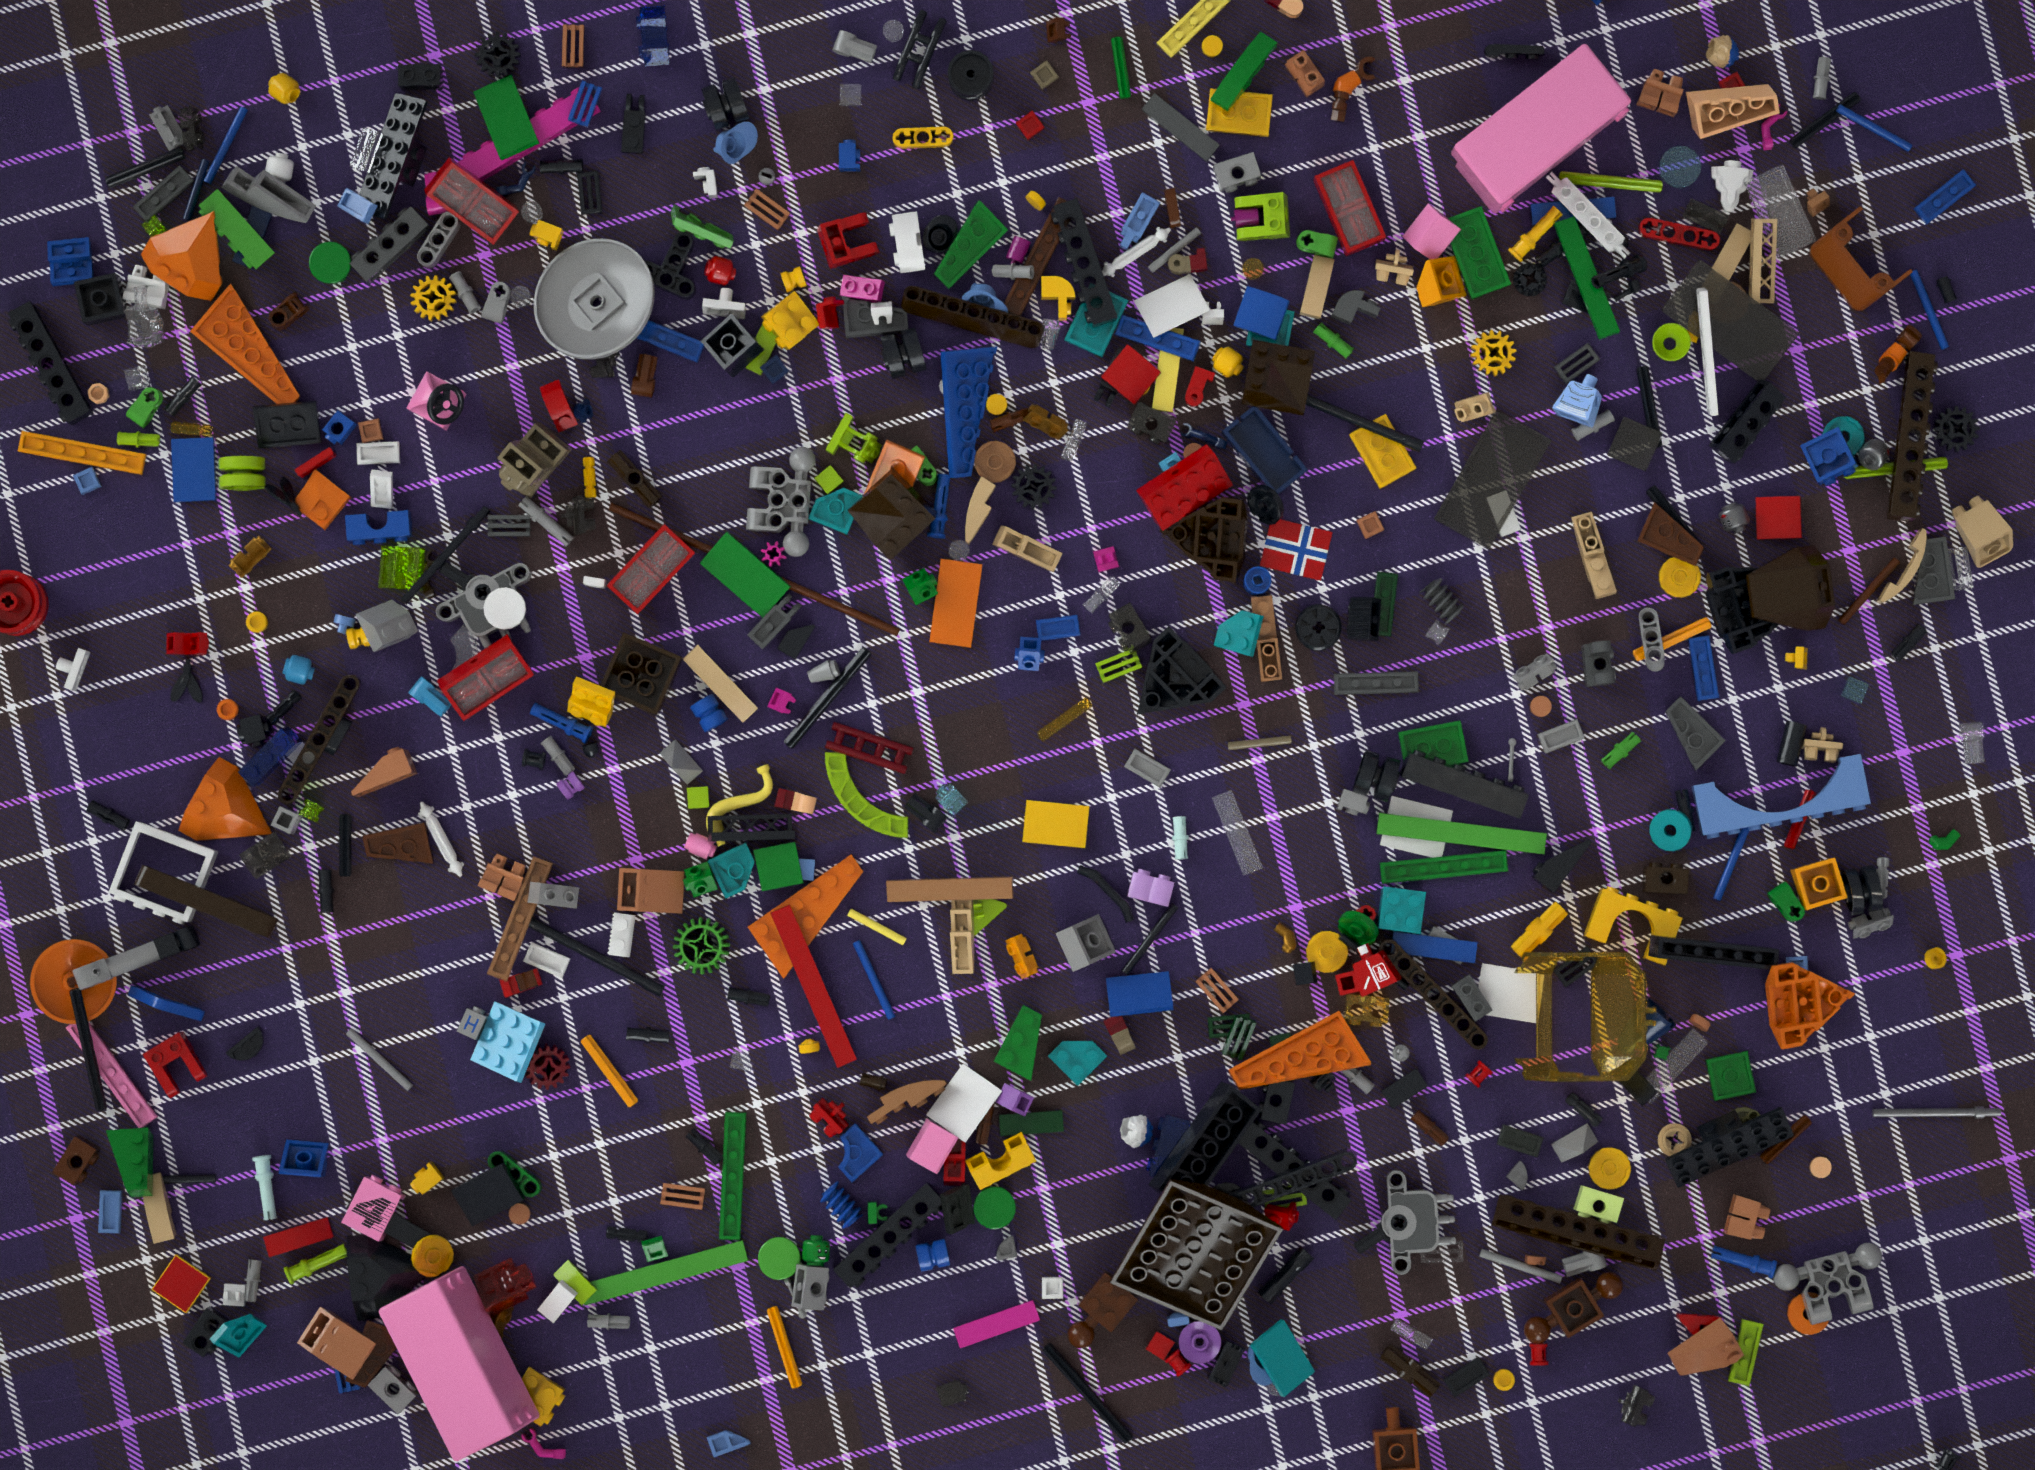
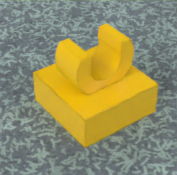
M1796 647L1795 653H1785V661L1795 663V668L1807 669L1808 648Z

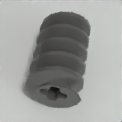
M1439 578L1433 580L1419 593L1426 591L1423 597L1424 600L1431 598L1429 606L1437 605L1434 612L1442 611L1439 618H1448L1445 622L1446 625L1461 613L1464 605L1456 606L1459 599H1450L1453 592L1446 593L1448 585L1440 586L1443 579Z

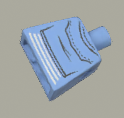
M1586 374L1582 384L1570 381L1552 407L1555 413L1563 418L1593 428L1602 395L1594 388L1598 379L1590 374Z

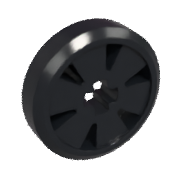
M1315 604L1308 606L1298 615L1295 622L1297 639L1304 647L1310 650H1326L1332 647L1341 635V620L1338 614L1326 605ZM1316 622H1321V625H1324V629L1319 634L1312 628V626L1316 625Z

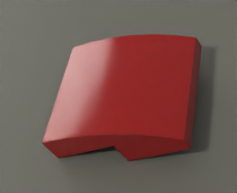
M1127 344L1101 378L1135 405L1161 372Z
M1801 496L1755 497L1757 540L1802 538Z

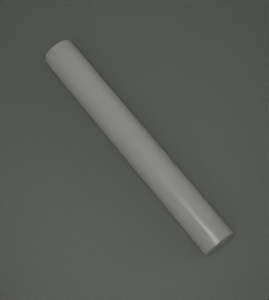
M1197 227L1194 228L1151 263L1148 269L1154 273L1172 255L1177 254L1201 234Z

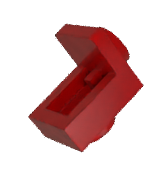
M836 297L824 298V302L816 304L819 328H839L836 307L844 305V300H836Z
M1291 1202L1288 1208L1267 1204L1265 1216L1283 1227V1230L1289 1231L1293 1224L1297 1223L1299 1211H1297L1296 1202Z

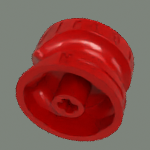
M1 570L0 632L13 636H22L35 631L44 622L48 613L49 600L46 590L32 576L15 570Z

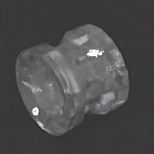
M1436 619L1425 634V637L1432 638L1435 644L1439 646L1450 631V628L1443 627L1440 621Z

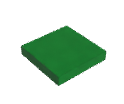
M796 842L754 850L762 891L804 883Z
M1748 1051L1705 1059L1714 1101L1756 1093Z

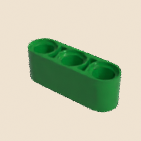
M496 1151L490 1154L488 1158L490 1168L496 1166L493 1162L494 1156L501 1155L509 1171L512 1168L520 1171V1177L515 1181L525 1196L534 1197L542 1190L540 1180L506 1152ZM529 1181L534 1182L537 1186L534 1193H530L526 1189V1184Z

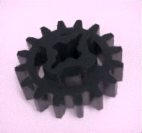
M496 32L495 37L488 33L487 40L481 38L483 44L476 45L480 52L475 53V57L480 58L476 61L477 65H483L481 71L484 73L488 70L489 77H492L495 73L497 78H500L501 73H504L507 77V71L509 70L515 72L513 65H519L520 63L516 58L521 57V54L516 52L520 48L519 45H513L515 39L512 37L508 40L507 33L500 37L499 32ZM502 42L507 44L511 50L504 49ZM497 51H500L502 54L499 55V59H496L494 56L497 55ZM485 60L492 61L494 68L489 66ZM506 61H509V63L503 67V64Z
M1955 406L1953 411L1950 408L1945 409L1946 415L1942 412L1938 414L1940 420H1934L1938 427L1932 429V431L1938 433L1934 439L1941 440L1940 447L1947 445L1946 451L1954 447V452H1959L1960 447L1964 451L1968 449L1967 444L1970 446L1975 444L1972 439L1979 437L1975 431L1979 430L1980 427L1974 424L1978 419L1971 418L1973 412L1967 414L1965 407L1959 411L1958 406ZM1950 416H1960L1962 418L1959 420H1955L1953 417L1951 418ZM1943 425L1946 427L1945 435L1943 433ZM1958 425V432L1954 433V426ZM1952 439H1958L1959 441H1962V442H1961V443H1954V442H1951V440H1952Z
M1034 464L1033 469L1026 465V471L1023 472L1019 469L1020 476L1013 477L1017 482L1011 484V487L1016 489L1012 495H1018L1017 503L1024 502L1023 508L1031 505V510H1034L1035 505H1038L1042 509V503L1049 505L1048 498L1055 497L1051 491L1057 490L1056 486H1052L1056 479L1049 478L1052 472L1045 473V466H1042L1039 470L1037 469V464ZM1033 473L1039 474L1045 479L1040 480ZM1026 476V484L1020 487L1022 479ZM1031 482H1034L1035 485H1040L1037 488V492L1028 489L1031 487ZM1048 487L1046 495L1042 498V490ZM1028 494L1032 496L1034 501L1026 499L1023 495Z

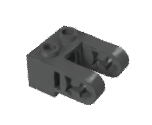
M1611 640L1581 645L1585 688L1615 683V668H1611V659H1614ZM1596 659H1601L1604 662L1602 670H1597L1594 667Z

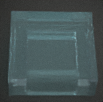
M1849 676L1841 697L1861 704L1869 684Z

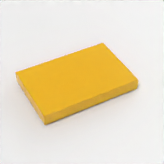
M1210 88L1206 131L1261 137L1269 136L1272 94L1244 92L1233 106L1226 111L1211 101V97L1217 89Z
M1386 414L1373 420L1395 430ZM1359 428L1349 434L1379 489L1416 469L1406 448L1400 443L1363 428Z
M1026 800L1022 842L1085 848L1089 806Z

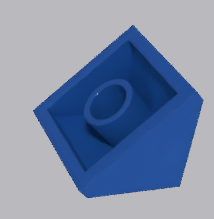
M286 1139L279 1174L310 1177L326 1176L329 1144Z

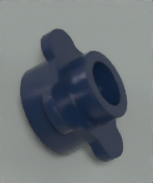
M584 399L583 402L576 403L574 406V415L577 419H580L581 423H585L588 418L593 417V408L590 405L589 399Z

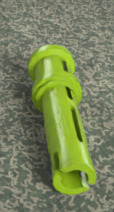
M342 1244L309 1260L301 1259L298 1264L284 1267L289 1283L292 1285L300 1278L310 1277L313 1274L312 1272L347 1257L346 1246Z

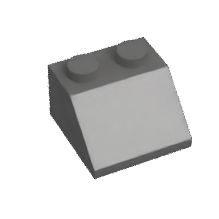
M394 600L356 614L373 652L409 639L418 632L410 613Z
M1099 914L1055 933L1073 972L1116 953Z

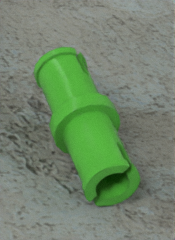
M1322 322L1313 332L1324 340L1329 348L1335 349L1345 359L1354 350L1353 347L1340 338L1341 335L1332 332Z
M1631 732L1622 742L1616 743L1614 749L1602 758L1601 762L1610 770L1620 759L1628 756V752L1641 742L1640 738L1634 732Z

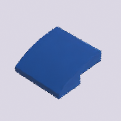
M89 237L47 241L50 283L52 286L72 285L75 281L94 277Z
M1247 286L1233 326L1276 341L1290 301Z

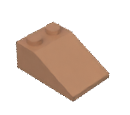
M399 747L388 750V755L383 756L351 791L352 795L360 797L418 774L409 750Z
M1718 1318L1667 1353L1680 1376L1724 1368L1736 1363L1744 1356L1733 1333L1721 1318Z

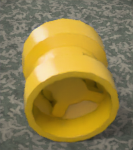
M800 266L794 268L793 272L785 271L780 273L787 293L792 292L796 287L803 288L807 286Z
M362 627L360 629H346L350 649H356L360 645L370 646Z

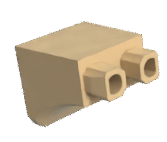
M1976 496L1969 501L1972 509L1965 511L1962 506H1957L1952 510V515L1955 520L1956 529L1961 535L1976 567L1981 568L2012 550L2013 532L2012 528L1988 500L1984 501L1979 496Z

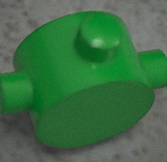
M1659 1043L1656 1044L1657 1048L1653 1057H1658L1664 1061L1668 1060L1667 1056L1670 1047L1660 1046Z

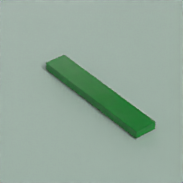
M1575 217L1555 222V230L1599 340L1618 334L1620 330L1603 287L1596 289L1592 285L1591 278L1598 274Z
M1506 850L1380 863L1382 884L1508 871Z
M725 1112L719 1239L741 1240L747 1113Z

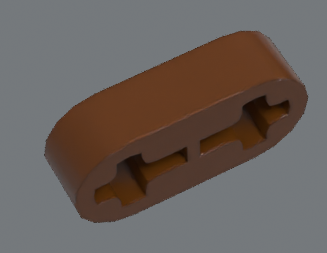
M1175 188L1164 189L1170 228L1181 227Z

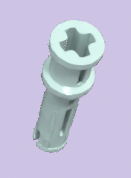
M271 1155L252 1157L256 1167L255 1179L259 1181L264 1220L277 1218L271 1181L274 1176L270 1167L269 1159H271Z

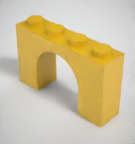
M1607 886L1606 889L1601 888L1583 935L1595 941L1606 943L1616 917L1624 911L1635 910L1642 913L1648 919L1651 926V935L1676 937L1683 918L1679 917V912L1667 908L1666 911L1658 909L1659 905L1647 901L1644 904L1638 901L1639 897L1627 893L1625 897L1618 894V889ZM1649 939L1643 958L1660 965H1666L1668 959L1648 956Z

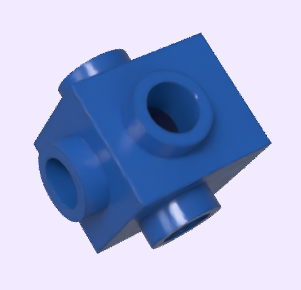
M1020 637V647L1015 648L1014 661H1018L1019 670L1039 671V663H1044L1045 650H1041V638Z

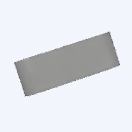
M445 212L440 216L418 251L417 259L424 268L432 269L438 264L460 229V220L450 212ZM448 218L455 219V224L452 227L445 226ZM436 236H444L442 244H434ZM427 253L433 255V259L429 263L423 262V256Z
M1644 608L1639 613V627L1645 663L1649 670L1660 671L1665 665V657L1658 614L1652 608ZM1647 618L1653 619L1650 623L1644 622ZM1650 637H1654L1657 639L1654 642L1647 641V639ZM1654 656L1660 658L1658 661L1650 660V658Z

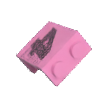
M371 1175V1177L366 1176L363 1178L341 1223L379 1242L384 1240L386 1236L384 1231L400 1199H404L406 1195L400 1193L401 1188L392 1184L387 1186L382 1183L383 1179Z

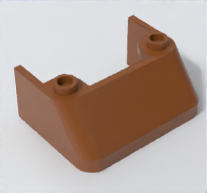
M1861 206L1814 242L1809 249L1810 257L1848 305L1855 311H1863L1913 272L1909 269L1895 281L1886 273H1877L1870 279L1848 252L1844 245L1852 239L1853 231L1847 222L1863 210Z

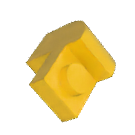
M1041 276V300H1058V321H1067V315H1071V302H1067V300H1075V291L1072 285L1066 279L1059 276Z

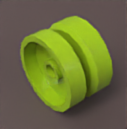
M228 456L218 458V469L222 472L232 473L218 477L220 489L250 491L265 488L266 477L261 474H254L265 469L264 457Z

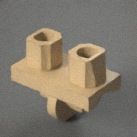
M1396 249L1394 255L1386 254V260L1393 262L1376 259V279L1387 282L1389 272L1397 273L1396 283L1406 286L1410 276H1413V266L1398 263H1406L1407 257L1399 256L1400 250Z
M1489 392L1454 403L1456 417L1461 422L1496 412L1491 403Z
M1823 727L1820 728L1819 733L1812 732L1811 738L1818 740L1804 739L1801 749H1804L1805 760H1817L1818 751H1825L1824 761L1835 763L1839 752L1843 748V743L1830 742L1833 741V734H1826V728Z

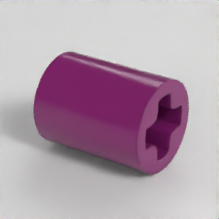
M1255 207L1234 210V217H1231V221H1235L1236 228L1259 225L1258 209Z
M1014 236L1006 255L1011 264L1023 263L1031 242Z

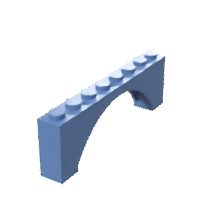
M1861 754L1838 758V765L1834 774L1825 787L1810 801L1795 809L1784 812H1762L1744 807L1720 792L1715 787L1714 782L1691 786L1701 836L1706 835L1707 839L1720 837L1719 833L1725 831L1728 832V835L1741 833L1740 829L1748 827L1749 831L1761 829V825L1769 823L1770 827L1782 825V821L1790 819L1791 823L1803 821V817L1811 815V819L1824 817L1825 812L1832 811V815L1845 813L1844 809L1853 807V811L1866 809L1865 805L1871 804Z

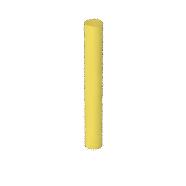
M852 908L847 915L901 945H904L907 939Z

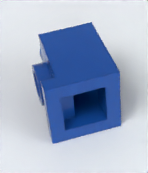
M843 140V143H839V171L861 172L860 164H856V162H860V149H856V140Z

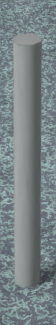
M352 1028L348 1030L346 1035L404 1089L409 1091L412 1088L413 1084Z
M1485 1249L1480 1251L1479 1257L1559 1284L1561 1283L1562 1275Z

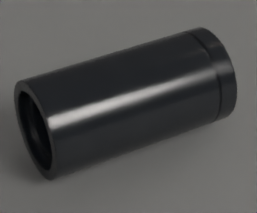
M1786 721L1776 762L1797 767L1807 725Z

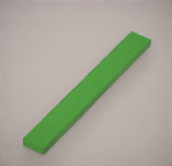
M1379 813L1376 834L1543 855L1545 854L1547 833Z
M744 1241L733 1242L591 1281L590 1283L598 1290L584 1303V1306L749 1261Z

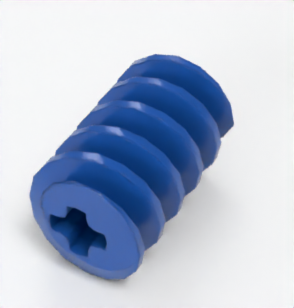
M836 1181L821 1194L823 1196L820 1202L828 1201L825 1208H834L831 1215L839 1214L836 1221H845L842 1226L845 1229L851 1226L863 1214L858 1215L861 1210L860 1207L853 1209L854 1200L847 1202L850 1197L849 1194L842 1196L843 1187L836 1189L839 1184Z

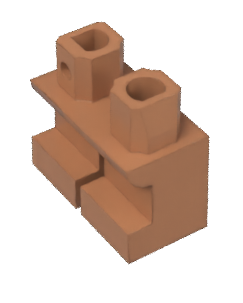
M1304 50L1287 60L1284 66L1293 79L1297 80L1296 83L1306 98L1324 86V78Z
M1654 69L1649 78L1644 82L1636 105L1653 111L1656 109V112L1674 117L1677 114L1680 98L1684 90L1681 89L1683 78L1672 75L1669 84L1661 82L1664 72Z
M496 854L492 862L487 864L478 886L516 901L525 878L523 875L526 865L515 861L511 871L504 869L508 858Z
M1733 1194L1729 1213L1748 1219L1728 1214L1723 1233L1749 1240L1752 1238L1763 1239L1765 1228L1755 1224L1757 1217L1768 1220L1770 1209L1761 1205L1760 1202Z

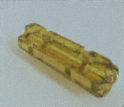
M173 421L170 427L171 432L177 434L182 432V434L200 436L202 434L203 436H211L213 431L212 426L208 424L201 426V424L183 422L181 424L180 422Z

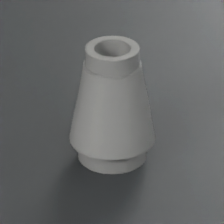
M828 659L807 671L810 682L813 683L836 679L837 676H840V670L836 660L830 661Z

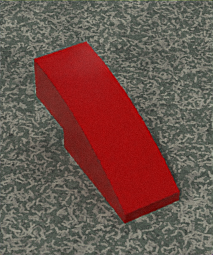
M959 1138L944 1162L945 1186H962L961 1184L965 1183L966 1143Z
M325 1217L264 1236L263 1239L268 1256L272 1257L333 1238L334 1235L329 1218Z

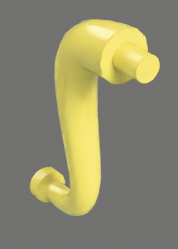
M766 764L757 768V772L762 775L764 787L760 791L718 801L709 809L707 816H723L730 811L765 800L773 789L769 765ZM706 816V827L708 831V821ZM713 820V833L722 832L724 830L722 821ZM716 841L718 847L726 844L725 841Z

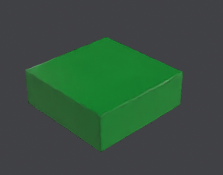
M662 1236L641 1241L647 1262L668 1257Z

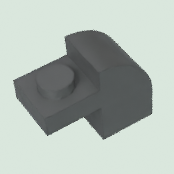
M1353 290L1341 296L1331 318L1351 325L1356 311L1376 318L1381 308L1377 307L1378 303L1370 299L1362 300L1364 291Z

